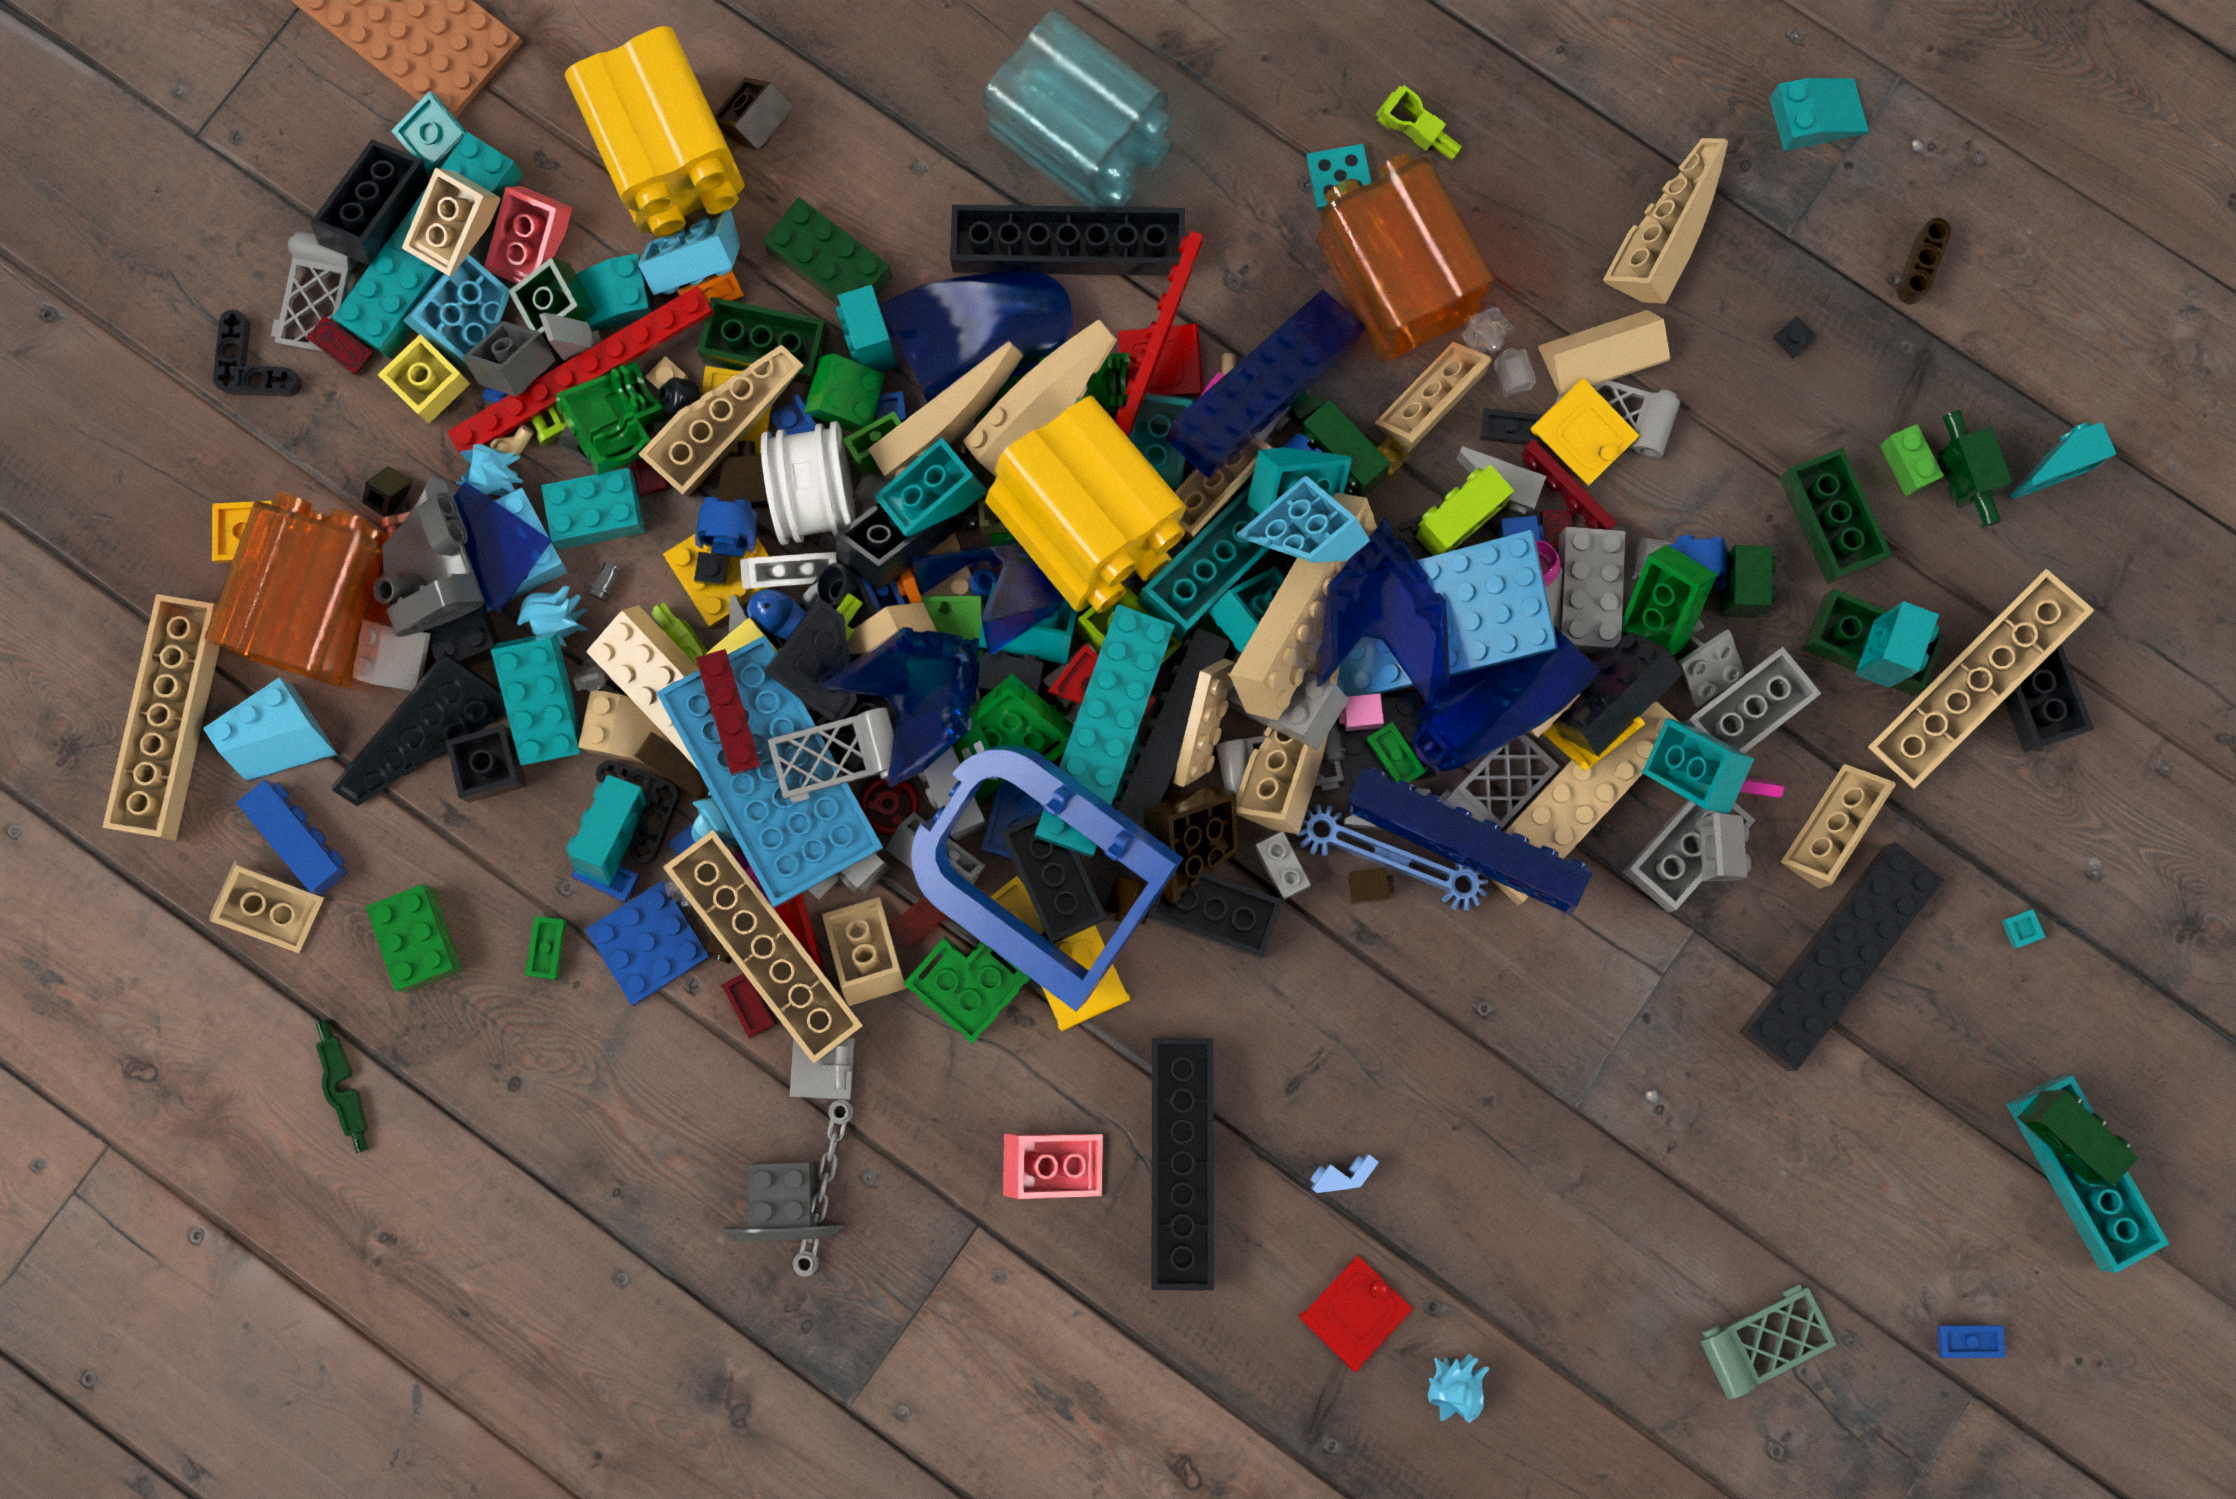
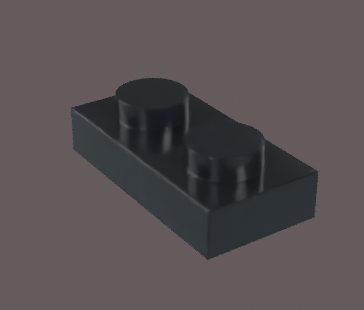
M1484 408L1480 440L1527 445L1534 439L1540 444V437L1534 435L1530 428L1543 415Z

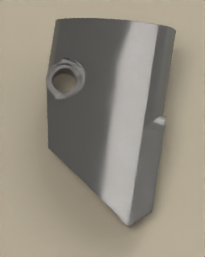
M429 476L422 495L408 517L382 545L384 576L375 580L373 595L379 603L388 604L389 608L386 611L396 637H404L437 627L460 618L485 604L464 546L468 538L465 526L448 480L439 477Z

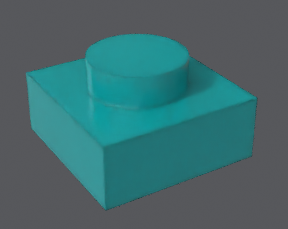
M2033 909L2001 920L2013 949L2045 938Z

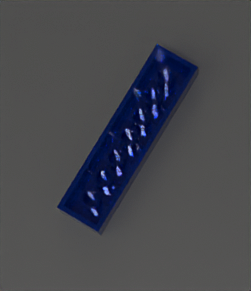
M1322 289L1173 421L1165 440L1208 479L1211 478L1352 350L1366 327Z
M1371 768V770L1362 769L1347 800V813L1571 916L1577 908L1592 875V872L1587 870L1588 866L1575 859H1570L1568 862L1559 858V853L1547 846L1535 847L1529 844L1530 840L1521 834L1513 832L1511 836L1501 831V826L1493 821L1485 819L1481 822L1472 818L1473 814L1462 807L1456 806L1453 809L1444 805V800L1436 795L1428 793L1427 796L1416 792V787L1410 783L1401 780L1399 783L1387 779L1388 775L1377 768Z

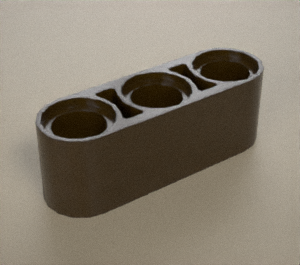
M1932 218L1918 232L1897 287L1898 298L1905 304L1911 305L1919 302L1933 285L1951 235V226L1945 219ZM1929 231L1934 232L1938 239L1932 238ZM1919 257L1925 258L1929 265L1923 264ZM1910 283L1916 284L1919 291L1913 290L1910 287Z
M651 731L634 756L699 800L711 798L708 795L709 789L698 769L679 749Z

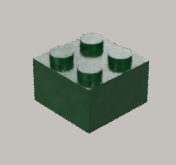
M552 257L508 291L528 328L541 332L547 343L549 341L540 314L549 313L585 321L597 312L571 264Z
M1735 545L1728 552L1727 586L1721 589L1720 616L1757 618L1771 606V603L1775 602L1776 587L1772 585V574L1776 571V557L1772 556V547Z

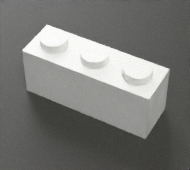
M836 552L740 559L743 589L812 584L824 568L831 563H837Z

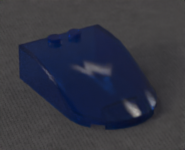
M1034 271L985 273L944 279L924 284L878 304L890 334L896 338L927 403L1008 341L1023 354L1010 377L1038 365L1039 358L1050 355L1066 342L1065 337L1069 329L1072 328L1074 319L1070 298L1064 287L1050 276Z
M1553 625L1558 650L1446 677L1430 695L1419 714L1418 719L1422 722L1419 732L1413 735L1415 753L1421 761L1437 771H1451L1467 765L1509 744L1562 711L1600 672V669Z

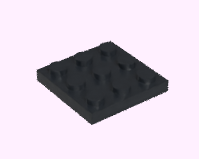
M1417 689L1381 696L1384 721L1381 728L1393 722L1426 771L1412 782L1435 778L1436 773ZM1339 724L1342 748L1346 749L1344 759L1340 760L1347 795L1396 785L1366 740L1367 737L1381 728L1345 731L1344 724Z

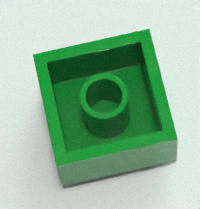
M835 353L819 357L804 413L827 423L837 421L840 428L855 433L872 424L885 374Z

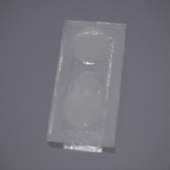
M592 659L583 662L573 681L577 691L587 689L590 692L604 687L610 676Z

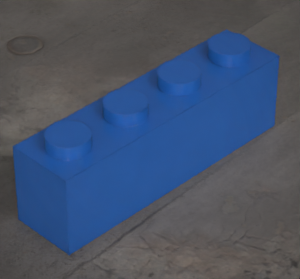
M264 779L236 804L310 893L322 895L348 873L347 869L342 865L345 863V860L335 849L330 850L324 843L327 838L317 827L314 826L312 828L306 821L308 818L307 813L299 805H293L287 798L290 795L288 790L279 782L273 783Z

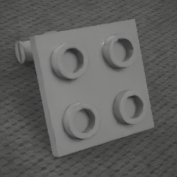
M1698 619L1687 644L1693 652L1678 661L1684 673L1683 677L1692 701L1697 708L1746 675L1732 634L1728 629L1705 644L1693 636L1701 629H1704L1700 619Z
M793 1038L789 1097L851 1100L855 1038H846L814 1064Z

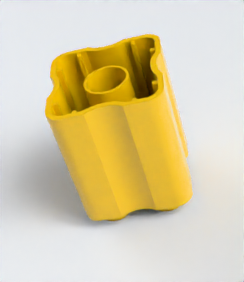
M660 26L649 30L614 50L597 53L573 64L566 70L565 78L615 188L640 232H652L657 238L668 237L679 232L686 224L684 217L696 210L705 208L709 214H718L736 205L739 200L737 194L743 190L745 183L672 27Z
M1093 396L1082 399L1048 424L1031 431L1006 448L998 459L995 468L997 477L988 490L985 503L1076 612L1082 611L1092 605L1097 613L1106 611L1125 594L1126 589L1121 582L1136 574L1144 582L1152 580L1172 561L1167 551L1176 545L1185 534V530L1181 527L1179 521L1182 519L1187 508L1186 505Z

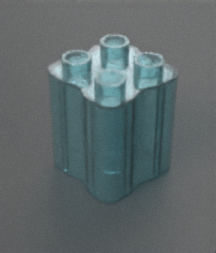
M1057 8L1052 9L1034 28L1022 47L991 78L982 95L984 108L989 111L987 121L988 133L1082 206L1124 207L1136 188V184L1129 178L1143 164L1151 170L1155 169L1164 160L1173 143L1171 139L1165 136L1173 121V116L1165 111L1168 105V93Z

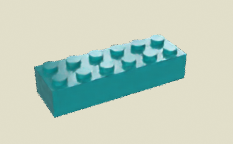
M1251 484L1142 589L1136 601L1152 617L1174 624L1172 635L1179 642L1209 614L1208 610L1228 590L1236 587L1274 550L1239 538L1237 535L1238 532L1259 515L1247 504Z
M2073 1075L2057 1076L2006 1103V1106L2100 1271L2117 1273L2169 1245V1242L2128 1171L2114 1186L2088 1184L2017 1118L2041 1091L2070 1090L2083 1100L2084 1104L2082 1106L2091 1114L2094 1113Z

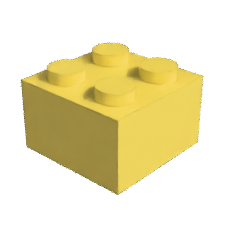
M421 334L378 374L428 424L470 385L468 380Z

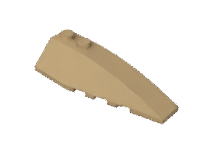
M1701 138L1680 165L1679 169L1681 172L1673 180L1668 181L1662 188L1664 192L1662 197L1656 204L1651 203L1644 211L1646 214L1644 220L1639 226L1633 225L1627 233L1603 279L1606 284L1641 302L1666 304L1694 250L1706 221L1728 145L1726 139Z
M1097 320L1042 360L998 401L963 440L976 460L995 477H997L995 468L998 459L1006 448L1031 431L1041 428L1054 420L1066 409L1073 406L1078 397L1082 399L1088 389L1086 387L1087 381L1092 373L1097 374L1117 341L1102 321Z
M1008 341L871 446L868 450L883 475L892 481L941 437L948 444L955 440L987 407L1006 383L1023 357L1021 351Z
M780 345L752 363L747 369L737 375L735 374L716 389L710 390L701 396L702 398L679 410L639 455L683 496L688 498L757 423L804 365L783 345Z
M1317 653L1315 660L1310 663L1306 671L1337 685L1341 658L1338 655ZM1267 727L1264 732L1265 739L1258 750L1254 749L1249 758L1236 797V812L1238 816L1271 830L1299 834L1317 780L1328 735L1317 751Z

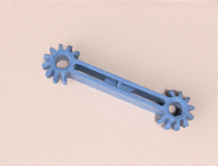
M1319 804L1315 805V815L1307 809L1305 817L1308 821L1304 819L1301 826L1305 829H1300L1299 834H1296L1297 837L1306 836V839L1300 843L1302 848L1306 847L1309 843L1313 845L1310 849V854L1312 855L1315 854L1318 847H1321L1322 856H1326L1328 854L1327 845H1330L1443 889L1447 892V895L1442 897L1441 901L1445 903L1450 898L1453 899L1451 909L1456 910L1461 902L1463 911H1468L1470 908L1469 901L1477 907L1481 904L1477 896H1487V891L1479 888V886L1487 885L1488 879H1478L1477 876L1481 875L1484 870L1479 868L1473 872V861H1469L1464 869L1462 861L1460 859L1456 860L1455 870H1452L1337 825L1336 822L1341 819L1342 814L1339 812L1334 817H1331L1332 806L1326 808L1325 814L1322 813ZM1316 823L1326 824L1329 828V835L1324 838L1317 837L1313 832V826ZM1336 835H1342L1375 848V851L1371 853L1338 840ZM1411 862L1444 875L1447 880H1440L1412 869L1408 865ZM1457 878H1465L1469 882L1470 889L1467 893L1457 891L1455 888Z

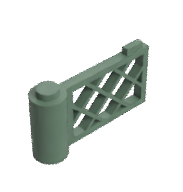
M1796 1284L1782 1291L1784 1298L1724 1328H1720L1719 1324H1716L1702 1331L1703 1336L1699 1339V1342L1727 1399H1734L1745 1395L1755 1389L1757 1385L1837 1345L1809 1287L1801 1288L1800 1284ZM1804 1297L1809 1307L1805 1319L1791 1314L1794 1302ZM1786 1306L1785 1312L1779 1310L1780 1308ZM1772 1312L1783 1315L1779 1333L1764 1328L1767 1316ZM1790 1318L1804 1323L1799 1340L1785 1336ZM1760 1319L1758 1325L1753 1324L1754 1321ZM1745 1326L1757 1329L1752 1346L1742 1343L1737 1330ZM1810 1326L1820 1329L1825 1342L1817 1346L1805 1343ZM1763 1332L1777 1336L1772 1354L1758 1349ZM1783 1339L1798 1344L1794 1357L1789 1360L1778 1357ZM1804 1347L1809 1348V1350L1803 1352ZM1745 1348L1748 1349V1350H1750L1749 1356H1748V1354H1747ZM1756 1353L1771 1358L1768 1370L1760 1375L1757 1374L1753 1366ZM1777 1360L1783 1362L1782 1364L1776 1366Z

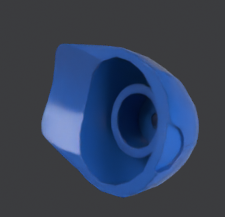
M772 588L760 589L755 592L747 605L748 618L751 617L762 632L783 640L789 637L806 614L787 594ZM766 604H770L769 608H765Z

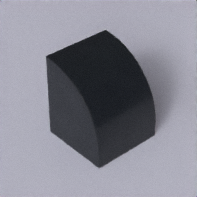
M388 466L366 481L362 504L383 517L390 516L406 498L412 481Z

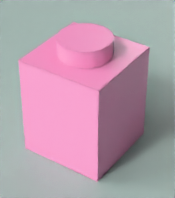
M1380 694L1347 697L1349 701L1338 717L1339 724H1344L1345 731L1382 727L1384 721Z

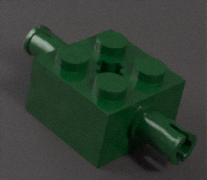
M1962 411L1950 412L1944 415L1942 419L1945 422L1951 441L1949 445L1938 453L1939 468L1946 474L1949 482V495L1952 500L1956 501L1958 508L1975 503L1982 527L1999 523L2002 519L1999 516L1993 496L2010 485L2012 480L1993 428L1989 427L1969 433L1962 416Z

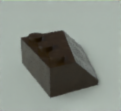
M1208 786L1143 809L1145 831L1184 858L1162 890L1168 901L1172 904L1181 898L1180 893L1187 887H1195L1200 882L1199 878L1204 872H1207L1209 869L1215 870L1238 851L1235 792Z

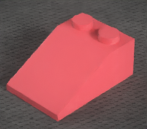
M523 186L506 187L484 268L492 274L518 284L549 258H554L566 234L573 207Z
M1005 1133L1003 1196L1016 1199L1102 1196L1103 1134Z

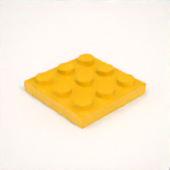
M696 533L663 554L710 628L729 618L730 596L738 595L745 608L755 592L765 589H743L740 559L770 557L757 536L753 553L750 554L749 550H745L744 556H729L730 560L725 587L700 584L694 581L698 552L711 553L712 548L706 545L703 546V549L697 547L695 544Z

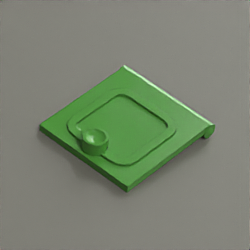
M920 595L937 630V636L954 652H969L971 678H979L984 656V647H979L982 625V595Z

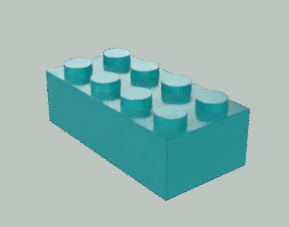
M557 632L497 643L491 649L520 766L580 754L582 750L578 748L582 731Z

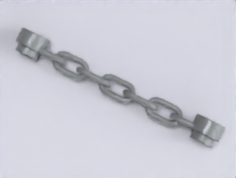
M836 1100L828 1109L830 1123L827 1136L831 1142L829 1151L821 1158L818 1170V1177L821 1180L819 1193H816L811 1200L812 1226H817L825 1218L828 1206V1197L825 1195L826 1186L834 1178L838 1163L837 1156L834 1154L836 1143L843 1138L846 1124L854 1115V1108L847 1100ZM838 1106H843L846 1110L842 1118L837 1117L835 1114ZM834 1123L842 1124L839 1136L837 1132H834L832 1135ZM826 1158L828 1162H831L833 1159L830 1176L827 1172L822 1175ZM817 1198L819 1203L824 1200L820 1217L818 1213H815L813 1216ZM807 1239L802 1240L800 1252L793 1260V1269L798 1275L806 1277L817 1271L819 1259L816 1253L819 1239H808L809 1243L814 1241L812 1252L805 1251ZM802 1258H806L810 1261V1267L808 1270H804L800 1267V1261Z

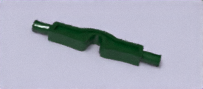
M328 1020L321 1021V1023L318 1022L315 1026L321 1042L316 1043V1048L324 1070L322 1076L324 1096L328 1103L336 1109L344 1135L351 1136L356 1154L369 1150L363 1131L368 1130V1125L363 1113L360 1093L356 1089L344 1092L338 1090V1084L351 1077L353 1070L344 1053L340 1038L332 1036Z

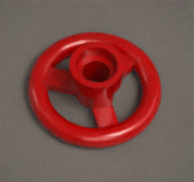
M896 776L888 779H881L880 777L872 781L864 789L860 799V807L875 832L893 835L898 826L904 821L898 812L900 808L899 798L903 791L907 793L910 800V810L907 817L913 812L918 814V795L913 786L906 780ZM884 785H896L892 792H881L876 800H869L877 788ZM893 800V807L888 810L884 809L885 801ZM869 810H878L881 814L890 816L894 825L885 826L879 824L872 818Z

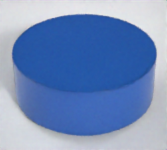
M979 569L970 577L969 588L973 595H982V600H988L992 583H1000L992 571Z

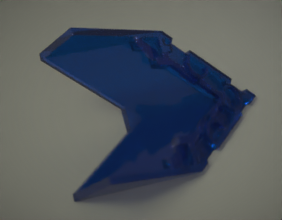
M1384 517L1378 527L1369 535L1370 541L1349 559L1344 568L1328 585L1316 687L1324 686L1362 637L1376 638L1384 641L1425 702L1433 704L1450 681L1446 601L1440 592L1437 594L1427 582L1428 575L1403 540H1397L1390 530L1392 525Z
M1015 538L986 542L912 558L911 563L914 577L921 595L967 565L974 569L978 566V561L987 560L990 562V566L995 569L1002 563H1005L981 618L987 651L991 655L1062 607L1065 600Z
M902 627L821 684L826 690L887 697L898 713L887 784L890 788L924 772L971 729L972 719L969 718L970 705L975 703L980 668L977 656L978 651L982 649V647H979V638L968 640L963 639L960 635L928 630L916 632L913 631V628Z

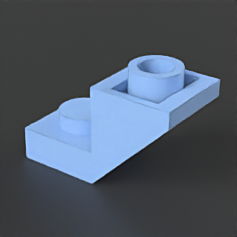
M1366 1154L1363 1158L1358 1156L1348 1169L1352 1173L1349 1178L1331 1164H1328L1326 1168L1320 1165L1310 1179L1314 1183L1311 1189L1316 1193L1361 1187L1379 1162L1369 1154Z

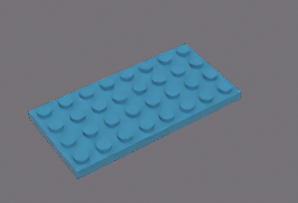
M1528 530L1359 576L1353 592L1349 593L1343 604L1342 612L1331 625L1328 637L1322 641L1317 650V653L1338 655L1341 658L1337 681L1338 688L1347 697L1381 694L1558 650L1534 532Z
M766 635L728 654L761 764L760 768L731 776L699 670L657 691L656 694L773 908L882 850L883 847L848 783L808 793L810 799L791 804L790 798L784 800L767 739L816 726L802 700L763 672L776 654ZM819 734L810 736L805 744L807 748L818 754H821L826 745ZM804 738L797 739L795 741L801 744ZM789 742L775 745L778 756L788 762H791L798 750V747ZM828 749L824 757L836 763ZM802 750L794 765L810 773L818 758ZM821 761L813 776L822 781L832 779L837 769ZM781 763L782 771L784 774L788 766ZM791 769L785 779L788 791L801 788L807 777ZM841 771L838 774L837 778L843 776ZM810 779V781H809V783L807 784V786H808V785H812V784H816L815 781H813V780Z

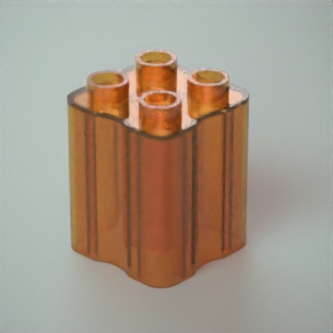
M1409 153L1396 155L1383 163L1377 170L1381 179L1371 184L1360 187L1356 179H1348L1331 188L1324 196L1328 205L1322 211L1320 221L1324 227L1318 233L1316 241L1381 363L1392 361L1422 344L1476 319L1484 312L1487 305L1485 298L1493 291L1496 284V279L1429 158L1421 157L1412 161Z
M276 492L272 505L254 501L204 639L250 661L335 687L351 690L355 679L352 677L362 620H376L381 603L373 595V584L379 577L384 576L382 545L387 541L388 535L367 527L369 521L358 515L333 509L329 517L311 510V503L290 494Z

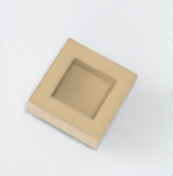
M665 356L650 371L646 379L659 390L672 377L688 379V377Z

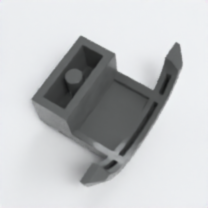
M814 1162L761 1163L747 1165L748 1228H724V1233L733 1241L821 1239L835 1237L845 1228V1224L812 1226L811 1193H815Z

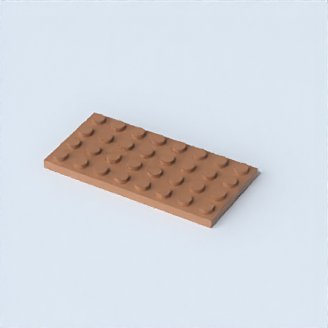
M289 0L417 102L429 91L434 92L455 118L459 116L523 43L518 35L473 0Z

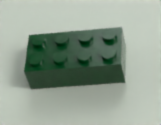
M800 197L797 198L762 240L769 255L837 306H840L837 295L872 285L877 297L893 278L889 264Z
M711 297L709 304L714 314L705 319L697 351L704 363L743 371L758 359L783 345L804 365L792 381L811 385L818 358L824 356L830 332L825 320Z
M1843 447L1791 467L1779 477L1827 585L1881 564L1892 556Z
M1832 589L1823 596L1802 649L1856 672L1874 620L1886 613L1887 610L1837 589ZM1938 632L1934 641L1928 644L1926 653L1929 654V658L1925 668L1912 677H1908L1892 686V688L1911 696L1923 692L1926 689L1947 636Z

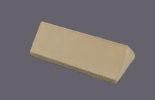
M1649 310L1544 343L1538 347L1560 397L1564 396L1582 377L1591 386H1595L1670 361L1664 319Z
M1452 342L1374 424L1401 450L1408 454L1487 372L1492 361L1490 356Z
M1235 427L1175 491V494L1187 507L1182 519L1179 521V524L1185 530L1182 538L1186 542L1190 543L1252 478L1258 451L1273 449L1270 445Z
M1844 764L1781 863L1819 889L1832 885L1895 787L1894 781Z

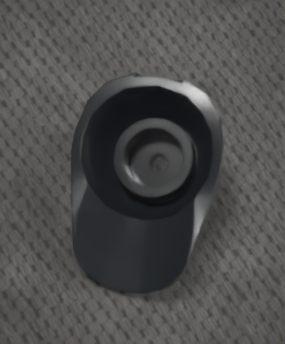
M839 563L828 565L803 595V606L806 613L818 597L836 610L847 593L854 596L857 589L855 577L846 567Z

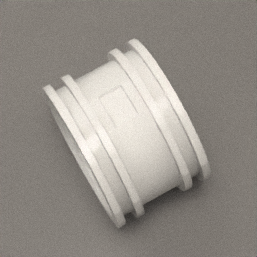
M837 421L831 422L829 429H825L823 424H816L815 431L787 435L785 430H777L776 437H772L770 432L762 433L761 457L766 494L774 529L781 545L789 544L792 537L798 543L804 541L805 535L832 531L834 537H836L839 531L856 520L849 462L841 428Z

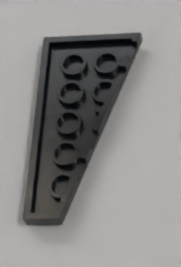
M444 652L333 783L332 791L352 804L359 806L386 789L391 782L403 775L407 776L415 771V767L427 760L431 761L447 751L446 740L468 735L484 724L487 726L495 721V717L506 711L501 689L447 652Z

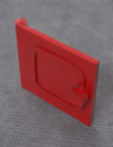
M1192 323L1171 327L1149 385L1148 393L1170 396L1202 395L1203 380L1198 324ZM1149 328L1118 331L1119 353L1129 352V364L1125 374L1126 388L1130 379H1136L1139 367L1135 371L1134 369L1137 367L1136 362L1141 350H1147L1150 339L1146 338Z
M1357 1255L1312 1305L1300 1313L1299 1318L1355 1373L1360 1370L1362 1364L1413 1308Z

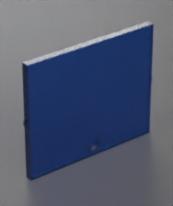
M464 481L453 496L468 536L464 546L485 604L501 613L524 579H527L529 572L552 540Z

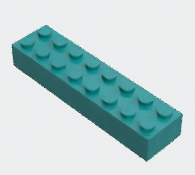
M469 132L465 134L440 168L454 170L500 197L501 200L496 212L501 206L505 188L515 187L523 176L513 160ZM426 189L332 317L344 330L389 359L392 358L412 330L403 320L443 274L440 270L402 249Z
M1117 604L1059 765L1061 770L1110 805H1112L1175 626L1172 623ZM1043 810L1034 835L1035 838L1091 858L1093 857L1097 844L1057 815L1053 817Z

